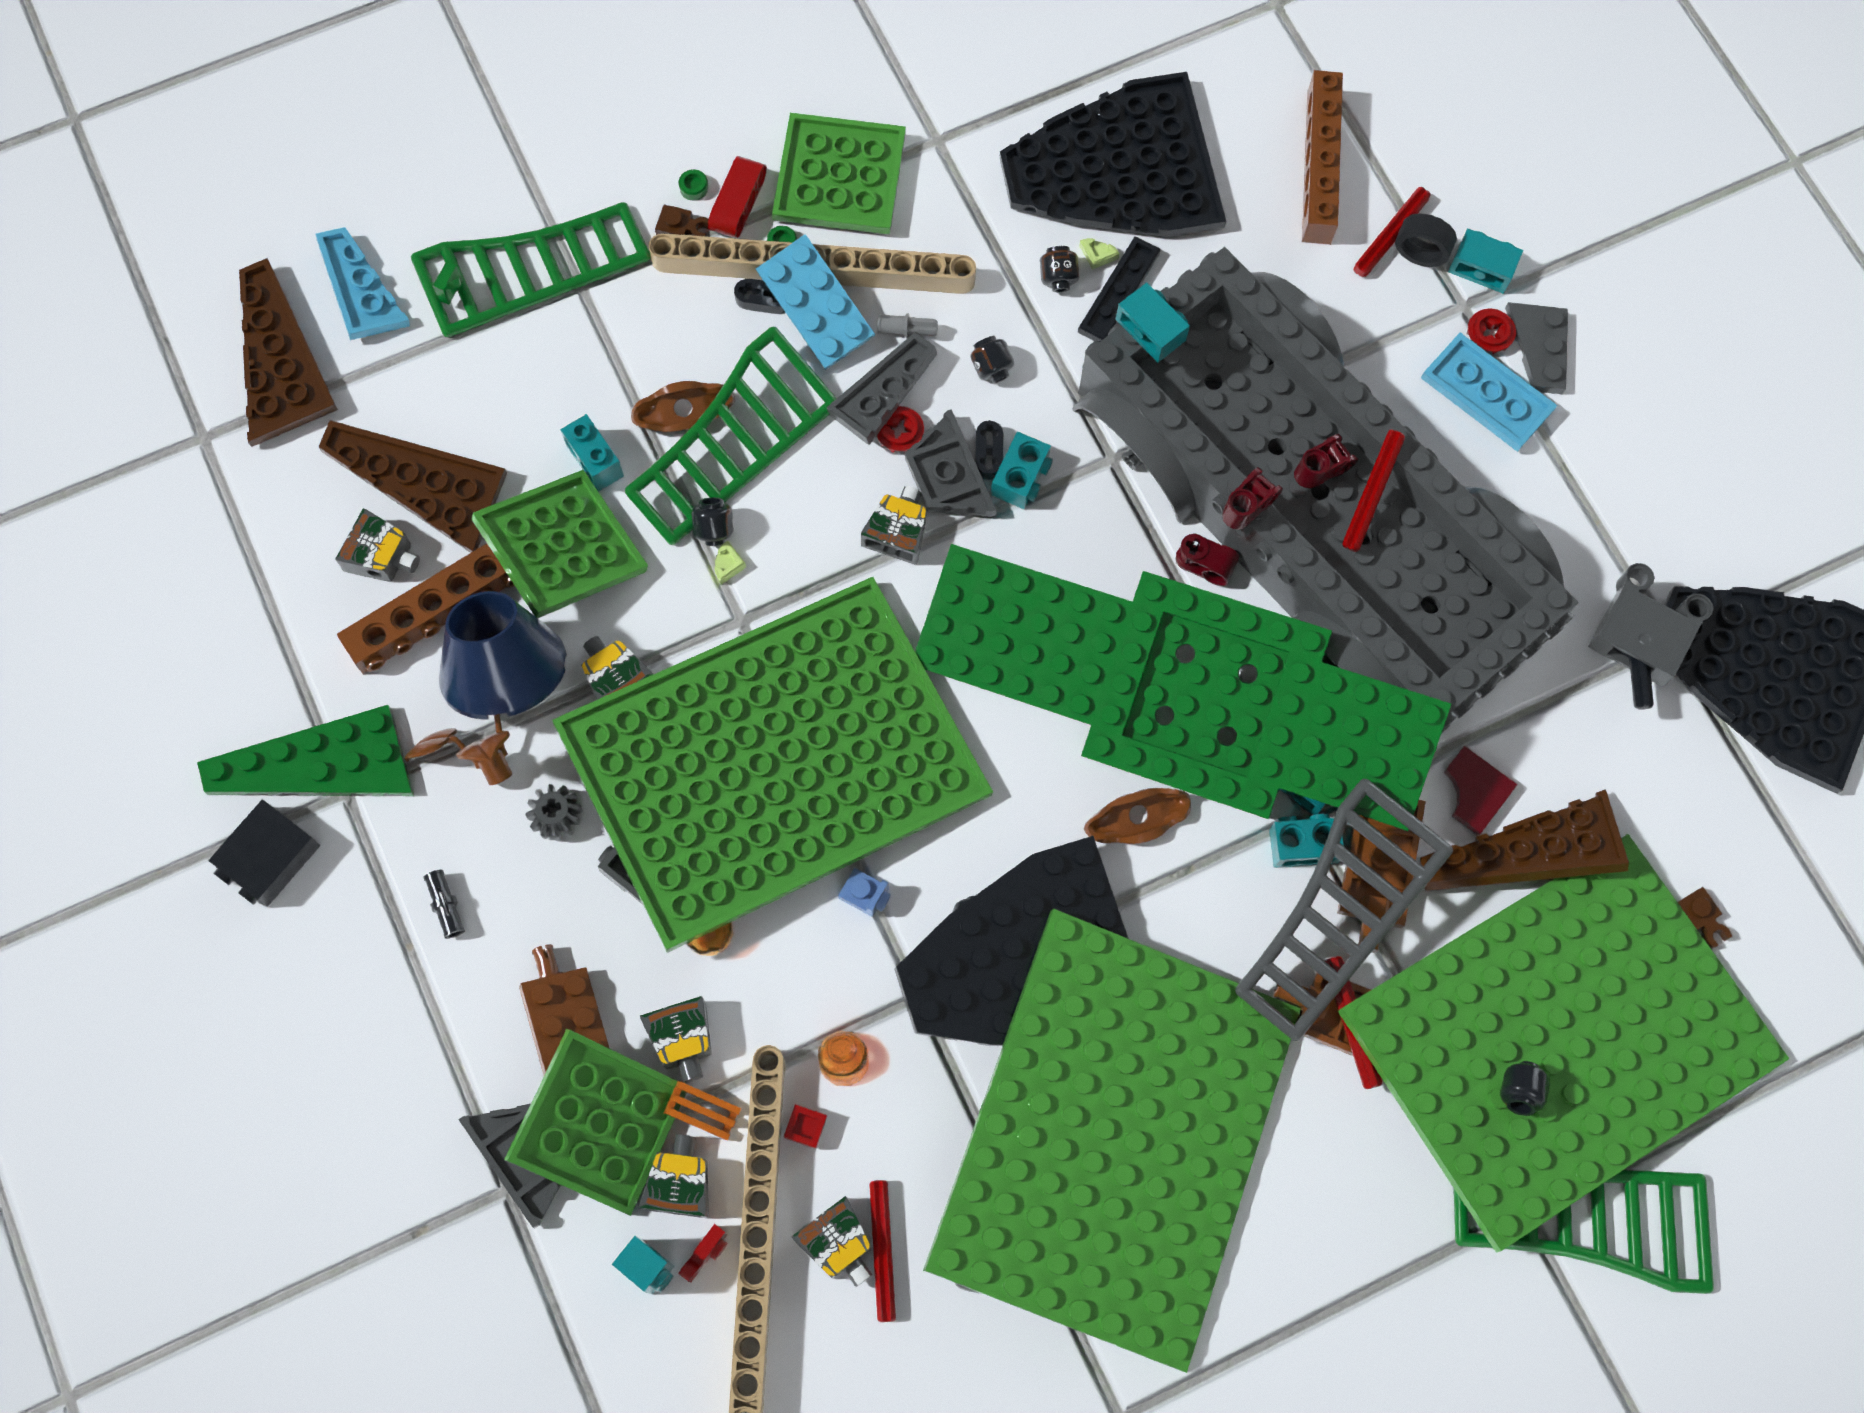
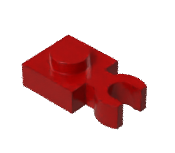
M714 1223L678 1274L691 1283L710 1258L716 1261L728 1245L724 1240L728 1234Z

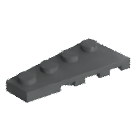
M914 332L826 407L829 415L866 444L870 445L937 356L936 347Z

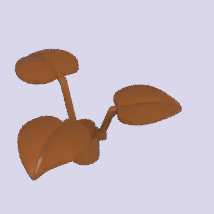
M500 714L494 715L496 733L490 734L480 741L465 746L455 736L458 733L456 728L443 729L420 740L404 758L408 762L410 758L427 755L447 743H453L461 749L456 753L457 758L471 760L476 769L481 768L489 785L501 783L513 774L505 759L508 753L504 743L510 737L509 731H502Z

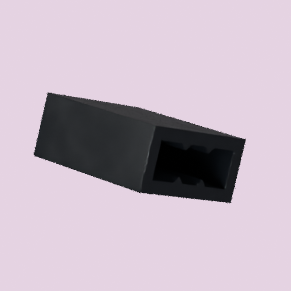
M262 799L208 861L217 868L213 874L227 885L234 881L242 887L238 893L254 905L259 900L268 907L321 845Z

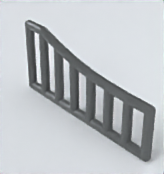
M1360 780L1338 807L1318 863L1297 905L1258 961L1236 986V994L1291 1040H1300L1453 852L1452 846L1370 780ZM1366 795L1436 850L1424 866L1353 811ZM1346 823L1414 876V879L1402 893L1340 843ZM1334 856L1393 903L1381 919L1326 876ZM1320 888L1372 929L1360 945L1311 907ZM1303 919L1307 920L1350 955L1338 972L1293 936ZM1284 947L1329 982L1317 998L1273 963ZM1264 974L1307 1008L1295 1024L1252 990Z

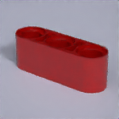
M742 156L735 157L710 212L708 230L735 239L740 237L765 181L767 173L766 164Z

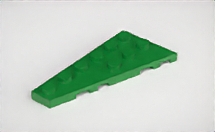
M388 704L197 762L203 791L207 795L248 796V794H268L269 796H282V794H298L299 796H351L352 794H371L372 796H414L393 713Z

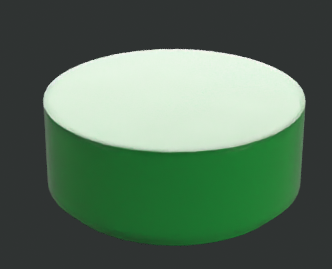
M696 169L687 170L679 177V190L684 198L696 201L702 199L708 193V179L702 171Z
M783 225L774 227L767 235V241L793 243L797 240L795 231Z

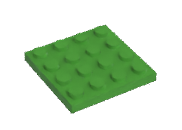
M790 112L772 211L773 221L890 235L906 126Z
M584 470L473 512L472 515L473 523L537 618L643 574L648 568V564Z
M566 1029L504 1160L631 1216L647 1182L657 1152L661 1151L675 1118L664 1114V1111L677 1081L572 1030ZM681 1091L680 1097L685 1098L687 1093ZM676 1103L674 1109L679 1111L681 1105Z

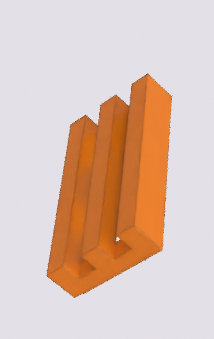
M677 1081L664 1114L728 1141L730 1130L734 1127L736 1116L739 1115L741 1108L681 1081ZM681 1091L729 1111L728 1117L680 1097ZM676 1103L723 1123L722 1130L675 1110Z

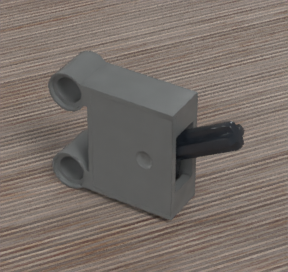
M1643 563L1630 565L1617 580V592L1588 645L1589 648L1630 669L1633 705L1638 710L1653 708L1652 682L1664 687L1675 677L1700 626L1713 612L1712 602L1702 594L1690 595L1676 610L1644 595L1654 583L1655 576L1652 569ZM1630 578L1637 580L1640 586L1633 584ZM1689 609L1694 610L1698 617L1693 616Z

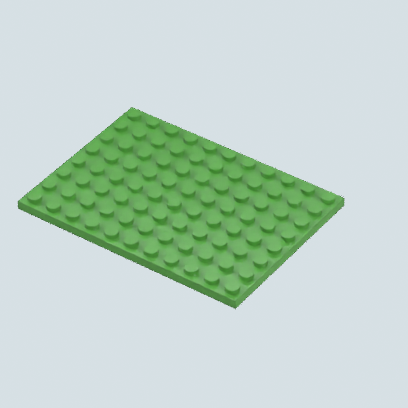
M870 577L552 720L667 953L960 812L993 794V790L874 577Z
M1629 834L1621 838L1629 861L1628 871L1554 878L1338 1011L1496 1253L1503 1251L1790 1059ZM1523 1061L1536 1063L1550 1078V1089L1545 1107L1530 1116H1522L1511 1112L1500 1096L1506 1069L1513 1064Z
M1052 909L923 1271L1187 1373L1291 1039L1236 994L1235 989L1239 983L1059 910ZM1252 989L1293 1024L1297 1022L1301 1008Z

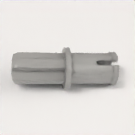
M906 313L905 316L878 315V334H897L908 338V334L912 335L914 332L925 336H936L938 332V321L936 319L910 317L909 313Z

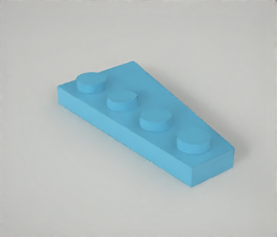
M345 227L315 233L316 241L350 340L410 327L408 317L397 306L396 300L390 291L386 290L380 281L379 275L368 264L365 255Z

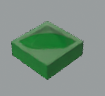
M448 261L444 264L433 287L439 301L450 305L463 280L457 265Z

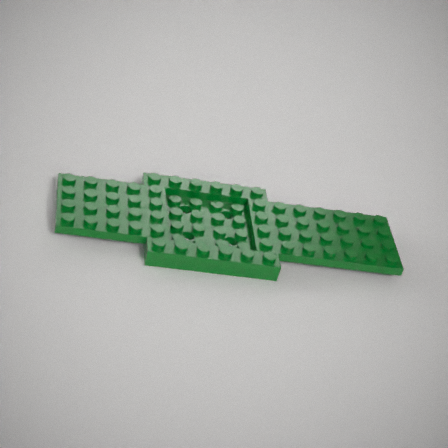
M954 544L950 545L915 650L925 670L1091 725L1081 754L1082 757L1265 819H1270L1279 789L1338 808L1362 779L1370 780L1414 815L1451 707V703L1323 663L1332 630L1146 571L1142 572L1132 602ZM1183 645H1190L1195 650V657L1189 663H1181L1177 659V650ZM1245 665L1254 666L1258 672L1256 680L1249 684L1243 683L1239 679V670ZM1163 706L1170 707L1174 712V719L1168 725H1161L1156 719L1158 709ZM1232 727L1236 731L1237 738L1232 745L1225 746L1219 742L1218 733L1222 728ZM1367 795L1353 810L1358 815L1409 831L1406 826Z

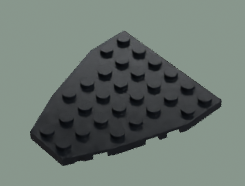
M1187 71L1129 80L1123 83L1121 89L1111 94L1106 91L1099 95L1098 100L1086 106L1084 103H1081L1048 119L1043 123L1041 129L1032 135L1030 133L1025 134L1016 144H1010L1001 150L999 154L1010 208L1073 225L1164 237L1225 228L1227 222Z
M1674 586L1670 590L1664 604L1673 610H1676L1692 594L1705 595L1713 604L1712 615L1700 626L1676 673L1679 679L1702 703L1775 766L1836 794L1843 791L1864 735V609L1843 600L1834 599L1831 602L1814 600V596L1803 595L1801 598L1784 596V592L1749 587L1714 590V587L1693 589L1689 586ZM1689 609L1693 616L1698 617L1694 610Z
M1094 836L1030 855L949 914L894 968L915 1034L973 1042L985 1046H1003L1052 909L1059 910L1128 938Z

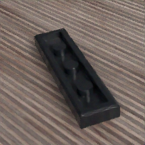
M1134 236L1078 327L1077 333L1093 341H1102L1108 336L1109 331L1118 323L1115 320L1118 304L1140 288L1159 257L1160 248Z

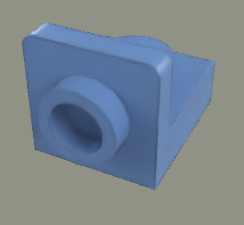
M854 868L840 891L838 899L873 917L877 910L881 912L884 910L891 897V894L888 893L889 883L885 880L880 882Z

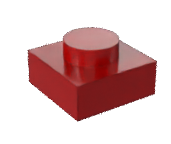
M795 1104L783 1137L784 1139L817 1149L828 1116Z

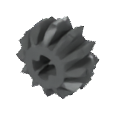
M549 784L547 787L548 793L543 794L542 790L536 789L535 793L539 799H529L527 804L532 810L525 813L527 820L532 821L530 825L532 831H540V836L543 839H547L552 833L555 840H560L561 831L563 830L568 835H572L573 831L570 824L580 825L581 820L576 815L583 811L581 804L576 803L578 800L576 793L568 794V789L564 785L556 792L553 784ZM558 807L559 810L556 811V816L550 817L549 814H552L553 808Z

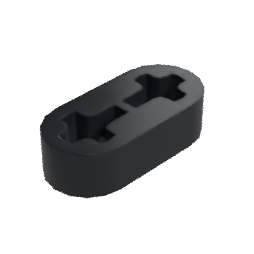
M743 279L735 285V301L740 308L771 314H782L785 312L779 303L773 302L775 297L763 280ZM747 290H751L752 294H750L749 298H744L743 294H746Z
M991 420L979 424L975 437V463L982 479L986 480L994 479L1003 461V428L999 423ZM987 431L992 432V445H986L987 438L985 435ZM986 455H992V469H986Z

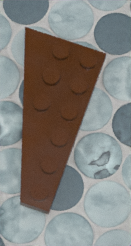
M268 258L239 269L240 301L243 307V320L241 321L242 331L244 332L245 389L247 390L246 417L248 418L249 426L247 440L251 447L338 410Z
M329 420L318 446L323 454L470 553L479 548L483 537L472 521L473 512L496 504L507 475L505 468L332 420Z

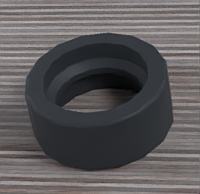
M1422 213L1412 214L1404 219L1395 240V246L1402 257L1414 264L1425 267H1438L1447 263L1457 241V236L1452 226L1441 218ZM1419 238L1427 239L1433 242L1434 244L1427 243L1425 241L1420 240Z

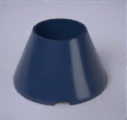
M495 591L476 593L456 604L447 616L439 671V687L446 703L453 710L464 716L482 720H489L488 715L506 713L508 717L514 716L538 705L557 688L566 671L564 667L567 656L563 641L555 631L510 596Z

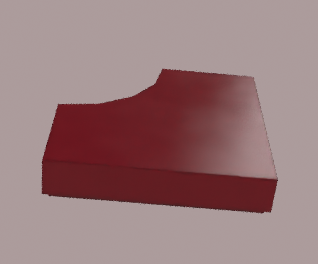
M1465 745L1444 771V774L1452 781L1457 793V806L1452 817L1478 836L1518 785Z

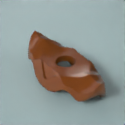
M680 381L668 384L652 395L639 400L634 405L631 412L632 423L642 428L661 432H680L690 429L713 402L723 384L701 383L697 381ZM733 393L725 404L728 408H731L735 402ZM681 399L688 400L692 405V412L686 417H680L674 411L675 403Z
M1142 789L1120 796L1107 804L1085 823L1083 829L1089 837L1094 836L1095 841L1100 843L1138 844L1148 842L1162 836L1173 825L1188 817L1191 811V798L1187 792L1177 789ZM1136 805L1144 806L1147 811L1145 821L1140 824L1133 823L1129 817L1130 810Z

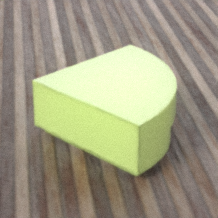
M1093 238L1080 240L1079 247L1092 270L1119 259L1120 253L1111 244L1107 245L1106 243L1095 241Z
M728 540L721 545L715 559V573L720 585L746 568V563Z

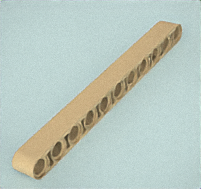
M657 234L650 239L648 245L652 265L659 272L762 280L756 268L792 243ZM813 244L836 279L843 286L956 294L968 293L975 286L976 263L967 255ZM661 252H668V253L665 254V255H660V254H659V253H661ZM691 254H699L695 257H689ZM721 256H728L726 259H719ZM751 258H757V259H758V260H756V261H748V260L751 259ZM840 264L848 265L844 268L838 267ZM874 266L877 267V269L870 270L868 269V267ZM904 268V269H907L908 271H906V272H900V271H898V269ZM928 271H937L938 273H936V274H929V273H927V272H928ZM958 273H966V274H968V275H966V276H959V275H957V274H958Z
M772 1045L758 1048L754 1053L752 1061L729 1413H763L785 1078L784 1057L781 1051ZM766 1055H774L778 1058V1065L772 1071H765L760 1068V1061ZM764 1089H772L776 1092L775 1101L767 1106L758 1103V1094ZM763 1123H768L774 1127L772 1137L765 1141L757 1139L755 1136L757 1127ZM760 1158H767L772 1164L770 1172L765 1176H758L753 1172V1165ZM757 1193H764L769 1197L768 1207L761 1212L754 1211L751 1208V1199ZM758 1228L765 1230L767 1233L766 1243L760 1248L751 1247L748 1242L751 1231ZM759 1264L764 1268V1279L758 1284H750L746 1279V1271L750 1266ZM749 1301H758L762 1306V1315L756 1321H748L743 1313L744 1306ZM748 1337L756 1338L760 1344L759 1353L751 1359L743 1356L741 1352L742 1342ZM746 1374L753 1375L758 1384L757 1390L751 1396L743 1395L738 1386L739 1380Z

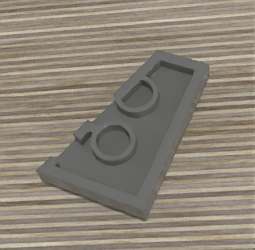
M1508 302L1505 310L1514 322L1516 328L1515 341L1519 342L1523 354L1522 362L1530 385L1542 393L1563 395L1566 390L1568 309Z

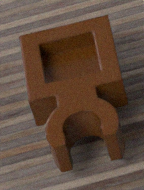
M663 204L655 227L656 235L706 236V233L699 232L698 230L701 228L708 229V218L698 217L693 219L692 211Z
M1703 886L1678 901V904L1696 929L1702 931V937L1711 949L1718 946V943L1713 938L1714 933H1718L1723 941L1732 937L1729 928L1716 921V918L1723 913Z

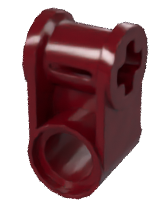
M1335 434L1304 453L1294 471V478L1304 488H1315L1325 481L1347 472L1358 462V458L1356 455H1351L1342 443V436Z
M1257 467L1229 496L1222 514L1223 521L1228 527L1237 530L1247 527L1263 510L1271 506L1282 493L1283 488L1280 485L1275 486L1262 475L1263 470ZM1234 506H1239L1246 512H1238Z
M1194 533L1183 538L1180 548L1176 552L1175 560L1181 569L1204 578L1214 585L1226 586L1237 565L1239 554L1228 546L1218 544ZM1191 550L1195 552V554L1192 555L1189 553V551Z

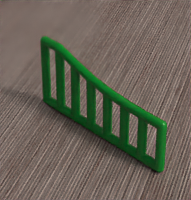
M620 202L591 214L534 231L502 237L446 241L419 250L411 255L412 264L443 336L447 338L645 263L651 258L628 204L625 202ZM618 216L621 217L636 249V253L621 259L604 224V221ZM590 226L593 227L609 262L595 269L591 268L575 232ZM564 235L581 274L564 280L547 243L548 239ZM535 243L553 285L536 291L517 246ZM505 249L525 294L524 296L509 302L507 301L486 250ZM473 251L496 303V307L479 312L454 253ZM441 255L445 263L448 261L457 265L463 280L457 292L468 317L454 323L450 322L443 303L439 301L433 287L434 282L425 261Z
M772 326L745 348L719 393L697 422L661 458L625 488V494L670 545H675L693 530L691 512L694 507L664 473L670 465L677 460L709 498H721L725 503L829 416L826 407L837 398L780 330ZM772 341L825 402L812 414L759 353ZM751 362L802 421L792 431L788 432L742 379ZM735 389L778 438L779 442L767 452L725 405ZM717 415L756 459L744 471L741 470L707 430ZM697 439L705 445L733 478L721 490L714 485L686 452ZM653 481L659 485L687 518L674 530L640 492Z
M1622 1170L1590 1192L1593 1249L1573 1245L1571 1205L1557 1214L1558 1241L1538 1239L1537 1227L1506 1248L1508 1250L1563 1256L1600 1265L1670 1292L1710 1294L1714 1290L1706 1177L1701 1173ZM1604 1183L1624 1184L1628 1261L1608 1254ZM1638 1184L1658 1185L1664 1275L1643 1267ZM1673 1186L1693 1188L1699 1279L1679 1278ZM1453 1188L1456 1244L1461 1247L1493 1248L1483 1233H1469L1468 1209Z

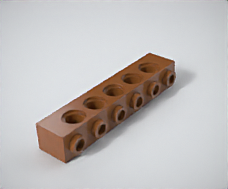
M1314 70L1307 90L1302 242L1331 245L1338 228L1343 72Z
M486 543L338 632L336 635L357 668L364 675L367 672H374L380 669L385 664V661L393 656L408 652L413 647V644L419 640L436 635L441 627L446 624L449 612L463 599L480 592H500L505 588H512L515 585ZM496 569L495 574L491 577H483L487 570ZM469 586L465 593L456 594L459 587ZM441 602L438 609L434 611L428 610L431 604ZM414 619L410 626L401 628L403 621ZM382 635L386 636L382 643L373 645L375 638Z

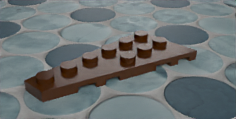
M1606 789L1596 792L1595 797L1582 802L1580 799L1569 802L1567 808L1559 811L1547 810L1504 826L1502 832L1489 836L1487 833L1475 837V842L1464 846L1452 845V854L1424 889L1425 891L1628 871L1629 861ZM1435 852L1420 857V864L1424 866Z

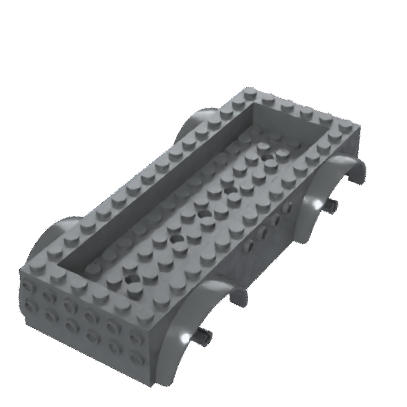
M1225 246L1216 253L1210 252L1201 261L1200 266L1193 271L1191 269L1185 271L1171 288L1165 287L1160 291L1165 296L1167 303L1175 311H1180L1190 325L1186 341L1157 363L1119 323L1109 331L1106 338L1102 341H1094L1085 350L1078 391L1082 397L1073 406L1072 410L1075 413L1079 409L1086 410L1114 431L1130 448L1122 454L1123 461L1126 465L1131 462L1129 468L1135 470L1141 463L1145 465L1170 502L1176 520L1179 523H1183L1196 516L1222 545L1238 552V562L1291 618L1332 630L1325 656L1337 667L1451 703L1442 733L1450 727V724L1457 717L1461 718L1467 713L1480 697L1483 699L1497 686L1496 684L1499 681L1510 676L1519 667V664L1525 659L1531 658L1548 639H1553L1561 632L1564 626L1575 616L1571 611L1579 602L1564 588L1563 575L1558 559L1550 543L1537 525L1522 510L1500 495L1482 488L1463 486L1438 461L1435 453L1425 448L1416 439L1413 431L1409 427L1403 426L1394 417L1391 409L1387 405L1381 404L1372 395L1370 388L1365 383L1359 382L1344 367L1343 356L1337 338L1328 321L1313 301L1295 285L1277 275L1266 272H1250ZM1215 381L1220 385V388L1216 390L1209 389L1205 382ZM1389 430L1399 431L1404 434L1405 440L1360 550L1358 552L1347 550L1343 547L1342 542ZM1340 434L1343 438L1342 443L1351 455H1356L1358 462L1347 472L1333 477L1315 488L1309 489L1300 486L1294 478V471L1304 453L1323 443L1331 436ZM1259 467L1263 470L1262 475L1275 486L1280 485L1283 491L1273 504L1266 510H1263L1247 527L1238 530L1232 529L1224 523L1222 518L1227 500L1246 477ZM1234 506L1238 512H1246L1243 508ZM1427 601L1432 603L1436 607L1437 612L1431 614L1425 612L1421 602Z

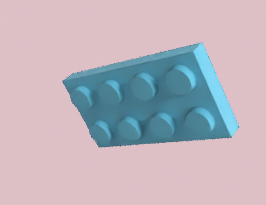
M806 234L756 268L759 276L825 370L875 336L869 324Z
M1461 332L1421 376L1422 380L1517 452L1558 406Z

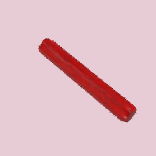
M1418 187L1355 263L1353 270L1356 274H1359L1361 277H1367L1394 244L1404 219L1412 214H1418L1429 201L1431 193L1424 187Z
M1389 430L1342 542L1343 547L1347 550L1354 552L1360 550L1405 440L1404 434L1399 431Z
M1341 956L1325 960L1337 972L1344 964ZM1350 979L1335 996L1338 1011L1356 1000ZM1341 1017L1363 1088L1372 1089L1383 1084L1382 1078Z
M874 1180L870 1182L869 1188L877 1320L884 1323L896 1320L889 1193L886 1180Z

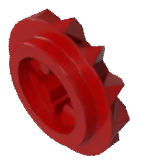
M1488 308L1476 312L1470 318L1466 335H1469L1471 341L1483 350L1490 351L1494 355L1498 351L1503 350L1505 352L1513 343L1516 336V328L1514 322L1506 313ZM1486 327L1489 330L1497 329L1499 327L1495 334V337L1493 335H1483L1486 331Z
M898 406L876 437L881 447L885 446L892 453L894 451L906 453L908 449L922 439L924 434L923 420L913 409ZM904 421V431L907 433H901L897 439L895 438V430L892 428L897 429L901 422Z

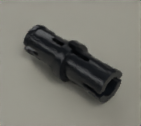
M434 870L425 874L423 879L426 882L432 899L430 907L432 912L437 914L444 938L450 939L463 934L465 929L462 926L456 909L458 901L456 896L451 895L444 870ZM439 893L442 894V897H443V900H444V903H445V906H446V909H447V911H448L449 916H447V914H446V911H445V908H444V906H443V902H442V899H441Z

